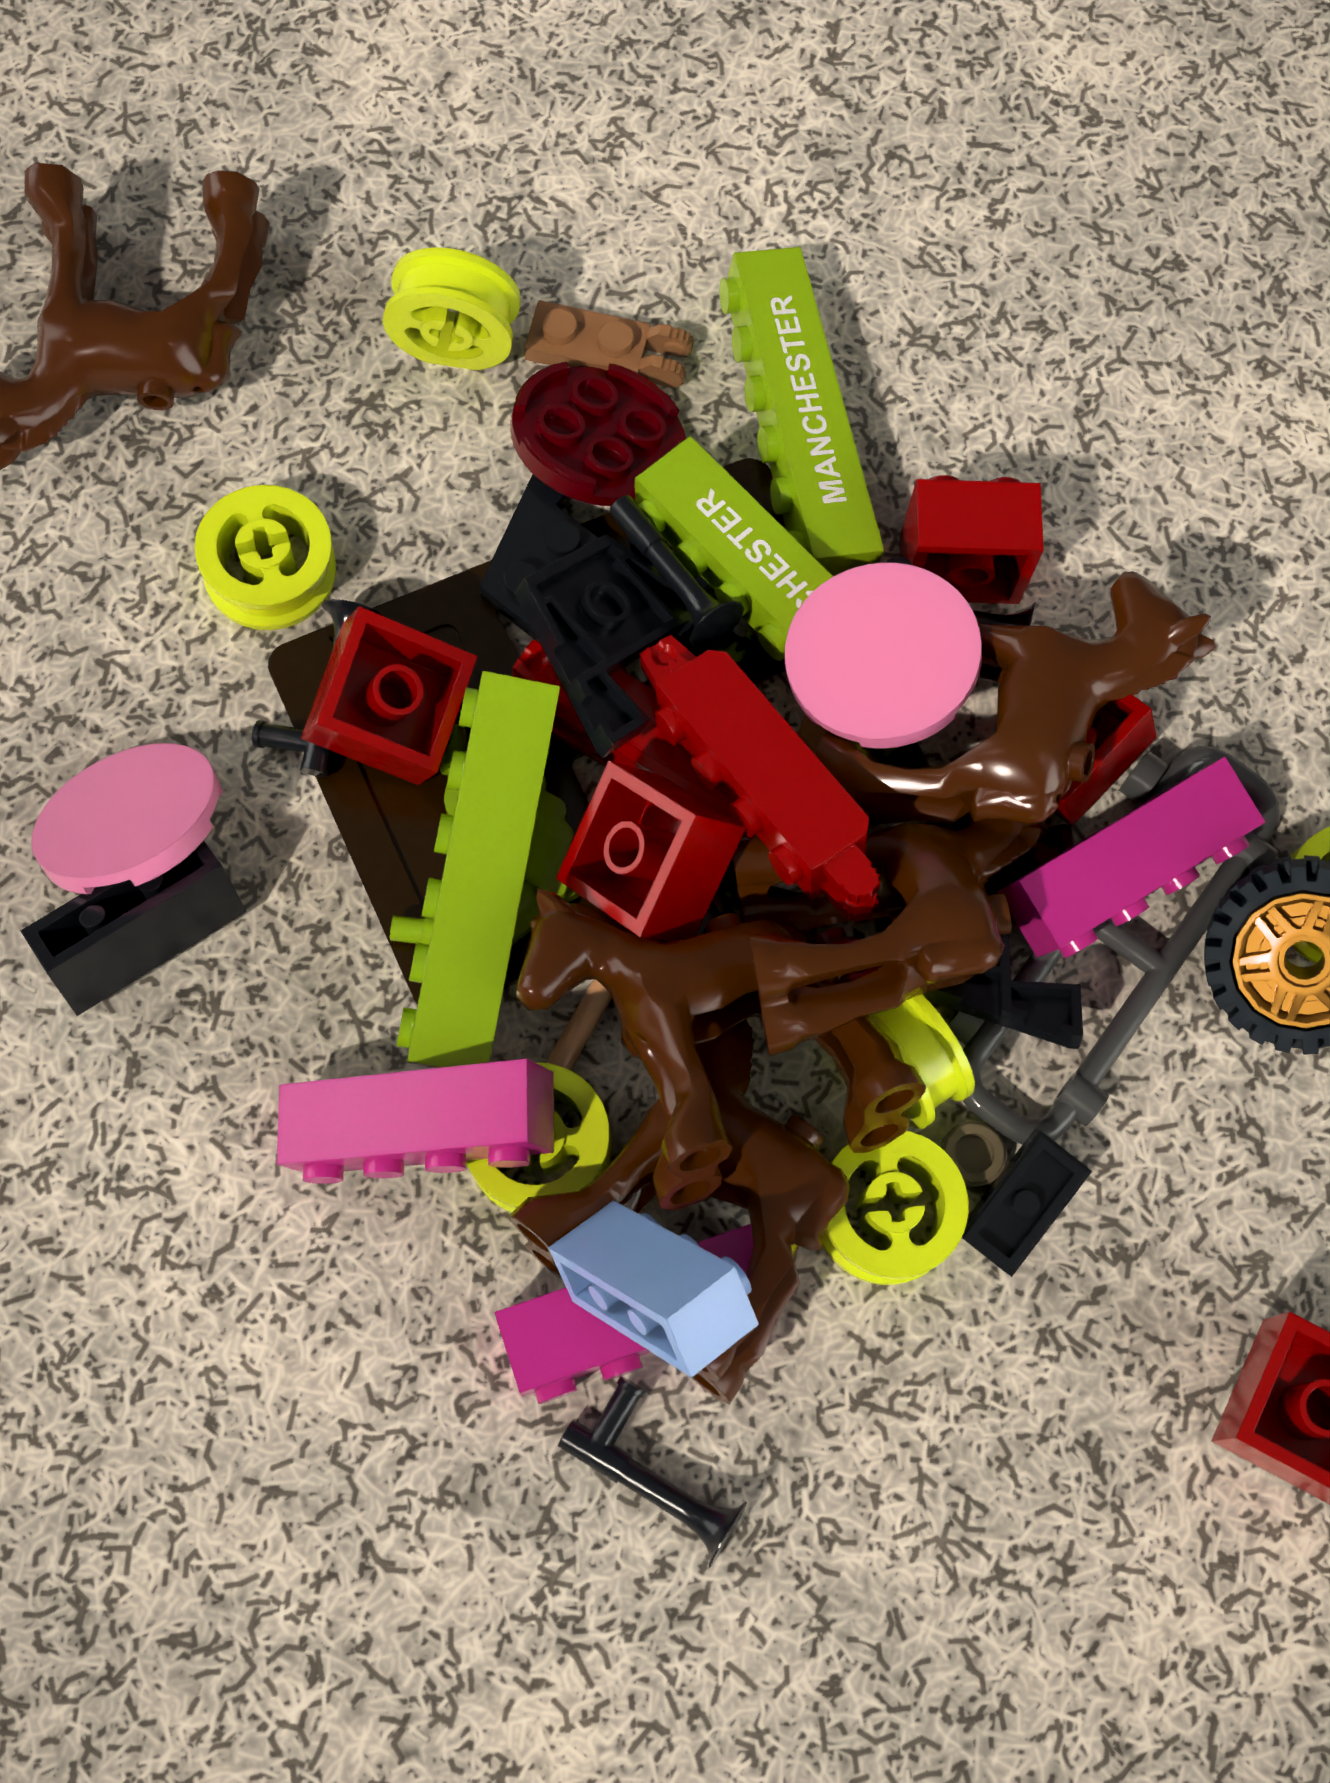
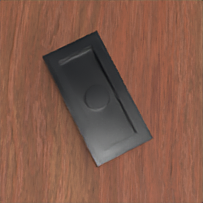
M1034 1129L968 1215L962 1239L1012 1277L1092 1173V1170L1044 1132Z

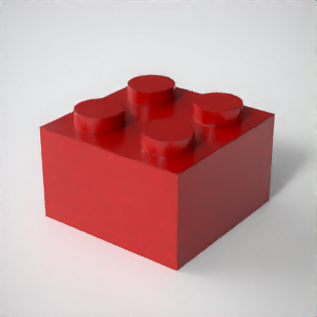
M939 475L929 479H916L899 536L900 556L907 558L912 566L928 570L949 582L968 603L1020 604L1044 551L1041 483L1020 482L1018 479L1011 477H1000L990 481H965L950 475Z
M358 606L341 626L301 739L419 785L438 773L465 694V689L468 686L478 656Z
M608 760L556 879L641 938L664 942L692 938L696 936L746 827L660 774Z
M1288 1311L1263 1319L1211 1442L1329 1505L1330 1332Z

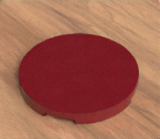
M566 361L537 371L519 389L510 420L513 446L530 472L547 486L567 497L600 506H611L617 499L626 495L631 496L635 501V477L686 439L683 426L678 418L680 410L674 401L649 379L632 370L609 363L607 370L594 367H570Z

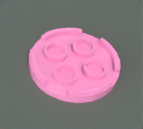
M874 563L846 570L821 584L808 596L796 612L788 630L785 643V666L790 688L796 702L807 718L815 725L818 724L829 732L847 740L859 742L860 747L893 748L913 744L932 736L946 727L955 719L956 712L970 696L977 678L980 676L982 662L979 626L973 610L966 599L956 588L940 576L928 570L901 563Z
M158 743L142 745L118 752L78 773L51 797L34 825L31 839L33 854L47 877L58 887L70 892L91 894L95 887L108 886L131 880L134 886H139L171 870L187 858L204 841L213 828L210 818L215 810L218 797L223 793L222 785L206 757L197 750L184 745Z

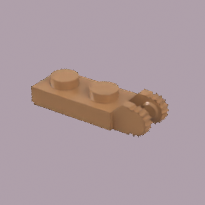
M538 300L524 347L525 360L546 365L567 361L570 367H594L607 370L609 363L632 370L656 385L679 388L684 383L687 372L685 371L686 367H683L682 363H678L677 360L665 359L659 355L653 354L645 357L646 350L676 357H687L692 352L694 340L690 332H686L685 329H679V327L673 328L666 324L651 327V324Z

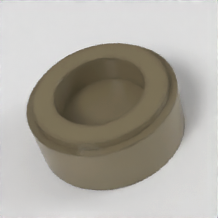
M967 1121L956 1125L945 1135L940 1144V1147L957 1165L965 1182L966 1189H980L988 1186L997 1179L1006 1165L1007 1150L1002 1137L994 1128L982 1122Z

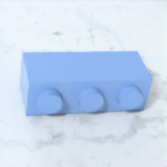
M614 1200L548 1247L568 1293L575 1304L691 1378L759 1325L747 1296L751 1292L750 1282L744 1271L734 1260L727 1256L719 1258L702 1249L690 1236L686 1234L678 1236L660 1226L651 1215L647 1213L640 1215Z

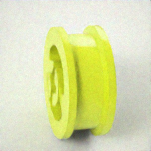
M441 247L418 249L407 253L397 261L391 278L394 295L385 305L382 321L387 335L399 348L426 363L471 370L491 368L500 364L508 357L513 343V332L510 324L519 313L521 295L515 281L503 269L491 261L470 252ZM448 308L456 310V313L448 311Z
M254 485L238 489L217 501L204 515L197 529L194 546L195 557L208 596L224 616L237 624L258 630H279L291 627L306 620L318 611L322 606L321 604L324 600H327L332 591L336 578V558L332 547L329 526L319 508L307 497L294 490L275 485ZM287 533L297 536L309 547L308 556L298 571ZM235 546L247 583L235 579L225 570L227 558ZM272 554V557L268 559H261L263 555Z
M923 994L906 1000L896 1009L869 1015L871 1020L898 1045L904 1063L915 1067L926 1085L925 1093L919 1101L905 1110L910 1126L916 1129L926 1128L934 1122L935 1108L949 1098L961 1102L974 1093L975 1081L973 1072L961 1045L945 1020Z
M535 1062L553 1072L554 1100L570 1107L579 1116L581 1123L576 1128H568L564 1125L559 1114L554 1111V1153L540 1154L539 1163L544 1175L557 1171L567 1158L577 1157V1162L568 1173L546 1184L529 1185L506 1177L496 1167L488 1165V1159L466 1161L471 1174L484 1194L496 1205L510 1213L528 1197L578 1191L592 1182L610 1164L612 1138L604 1105L598 1094L586 1080L562 1066ZM530 1155L529 1165L519 1167L524 1172L530 1174L532 1170V1155Z
M905 1131L904 1134L884 1147L866 1153H854L848 1143L836 1155L831 1163L843 1170L848 1181L855 1172L860 1170L866 1171L871 1177V1183L857 1200L856 1209L876 1205L886 1193H889V1199L892 1203L898 1204L912 1202L923 1192L919 1183L911 1176L901 1173L898 1166L919 1177L927 1187L934 1207L932 1230L926 1242L921 1246L911 1242L909 1232L922 1219L925 1205L905 1209L894 1219V1222H892L889 1211L868 1212L858 1223L865 1234L881 1243L882 1250H879L864 1242L856 1234L848 1220L844 1205L828 1224L822 1243L829 1257L841 1269L868 1283L897 1285L913 1281L925 1275L951 1255L965 1231L969 1203L966 1185L957 1165L940 1146L922 1135Z

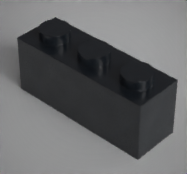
M203 841L181 863L153 880L139 886H134L131 880L108 886L95 887L91 894L78 895L20 931L47 975L74 1013L79 1016L246 912V909L223 866L205 841Z

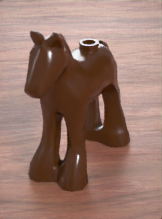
M35 162L25 170L24 192L27 201L41 218L42 232L52 244V267L44 306L37 320V356L29 374L24 378L17 379L0 371V470L14 463L21 452H27L42 444H48L53 437L58 435V432L62 431L63 426L67 425L68 420L74 419L75 414L83 408L86 401L95 396H137L138 403L146 408L168 410L173 407L174 398L193 397L199 393L212 392L224 383L230 374V353L242 333L235 325L245 319L251 287L263 266L262 248L266 246L270 222L264 214L256 210L260 188L254 180L239 172L223 170L214 171L205 176L202 181L203 206L216 240L214 262L201 286L193 293L162 311H145L115 300H94L98 256L96 244L97 215L92 207L83 204L84 187L81 178L65 166L59 164Z
M1130 571L1123 572L1111 587L1110 597L1117 629L1113 637L1088 640L1065 634L1049 626L987 625L977 622L982 646L980 676L977 679L1000 684L998 688L995 734L948 764L921 768H909L883 763L866 747H860L859 742L847 740L828 730L822 736L815 755L868 815L869 821L878 824L912 820L953 824L968 812H970L974 822L984 819H1002L1025 825L1043 823L1057 810L1059 801L1070 789L1073 781L1086 783L1090 778L1095 759V747L1092 743H1086V739L1097 711L1110 701L1124 699L1126 696L1133 694L1138 695L1141 690H1149L1151 687H1157L1160 684L1164 685L1167 681L1177 679L1178 674L1193 663L1195 659L1203 658L1216 649L1214 640L1201 634L1210 622L1211 616L1208 614L1189 616L1151 581L1137 572Z
M968 812L953 824L931 822L932 825L905 822L870 833L867 836L866 857L871 861V867L877 868L876 873L880 874V890L876 891L879 904L878 908L871 915V919L890 917L892 922L882 933L850 944H808L772 934H749L769 1057L790 1051L800 1043L824 1036L858 1018L896 1009L906 1000L928 991L962 984L974 975L984 973L995 967L1000 960L1005 946L1001 941V935L1009 934L1012 930L1011 916L1005 894L988 895L984 885L1003 867L1011 865L1012 861L1018 860L1019 857L1024 856L1025 853H1029L1031 849L1037 847V844L1045 837L1042 826L1038 824L1025 825L1002 819H984L974 822L970 812ZM743 833L732 857L743 923L769 919L776 923H789L803 932L848 921L846 916H842V911L837 910L823 893L810 900L804 892H794L772 886L783 882V880L778 876L769 860L768 848L757 835L749 838ZM883 965L880 969L851 982L819 988L806 987V985Z
M538 888L536 900L539 914L537 917H533V920L530 922L532 933L518 979L517 999L528 1011L548 1010L585 980L596 979L606 988L614 1000L624 1035L637 1051L656 1085L667 1117V1130L661 1144L662 1152L653 1174V1184L660 1208L675 1211L704 1201L721 1185L722 1175L718 1163L729 1157L733 1147L723 1126L717 1099L698 1056L695 1044L712 1040L747 1018H762L749 934H772L811 944L809 937L796 926L786 922L776 923L769 919L743 923L738 914L727 913L710 921L702 935L663 943L637 936L597 907L576 903L569 904L556 893ZM838 977L806 985V987L819 988L835 985ZM869 1016L858 1018L824 1036L815 1038L814 1040L833 1058L847 1086L843 1125L850 1149L854 1153H866L884 1147L904 1134L909 1127V1118L905 1110L919 1101L925 1093L926 1085L915 1067L904 1063L898 1045Z
M747 1019L739 1022L712 1040L695 1044L696 1051L717 1099L723 1126L733 1147L729 1157L718 1163L722 1175L721 1185L709 1197L748 1210L753 1237V1250L745 1274L751 1285V1292L747 1296L759 1325L692 1377L704 1390L716 1399L729 1405L741 1389L746 1372L764 1355L778 1316L800 1284L795 1264L799 1246L810 1251L822 1250L823 1237L828 1224L848 1201L850 1189L843 1170L833 1165L817 1149L822 1144L823 1138L811 1124L796 1115H792L783 1125L745 1100V1094L751 1080L750 1071L753 1064L750 1060L753 1056L751 1051L754 1048L753 1028L749 1025ZM622 1028L621 1044L634 1058L640 1059L637 1051L625 1037ZM660 1098L646 1111L638 1129L619 1155L592 1182L578 1191L528 1197L508 1216L510 1222L528 1240L525 1244L528 1251L562 1281L563 1279L548 1249L549 1246L613 1200L639 1213L648 1201L656 1195L653 1174L662 1152L661 1144L667 1130V1117Z

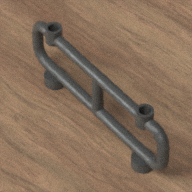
M1197 746L1182 751L1167 764L1148 750L1120 786L1118 791L1138 805H1142L1198 770L1226 757L1265 820V823L1244 835L1250 844L1249 847L1222 862L1160 952L1123 925L1115 927L1111 918L1093 928L1098 940L1145 974L1077 1071L1062 1087L1054 1099L1053 1105L1042 1118L1029 1120L1022 1117L989 1093L982 1084V1067L1010 1028L959 1011L954 1014L947 1024L957 1040L965 1045L963 1051L974 1076V1093L963 1102L975 1115L1005 1137L1023 1145L1033 1130L1039 1129L1055 1141L1071 1126L1075 1119L1084 1126H1087L1096 1117L1109 1097L1107 1093L1098 1087L1208 929L1209 922L1220 899L1226 895L1230 886L1239 878L1243 879L1245 874L1249 875L1250 870L1262 864L1265 866L1270 865L1277 856L1279 850L1268 843L1280 819L1279 801L1275 792L1259 774L1232 755L1215 747ZM1058 949L1038 958L1033 952L1013 981L1044 982L1062 957L1061 952Z

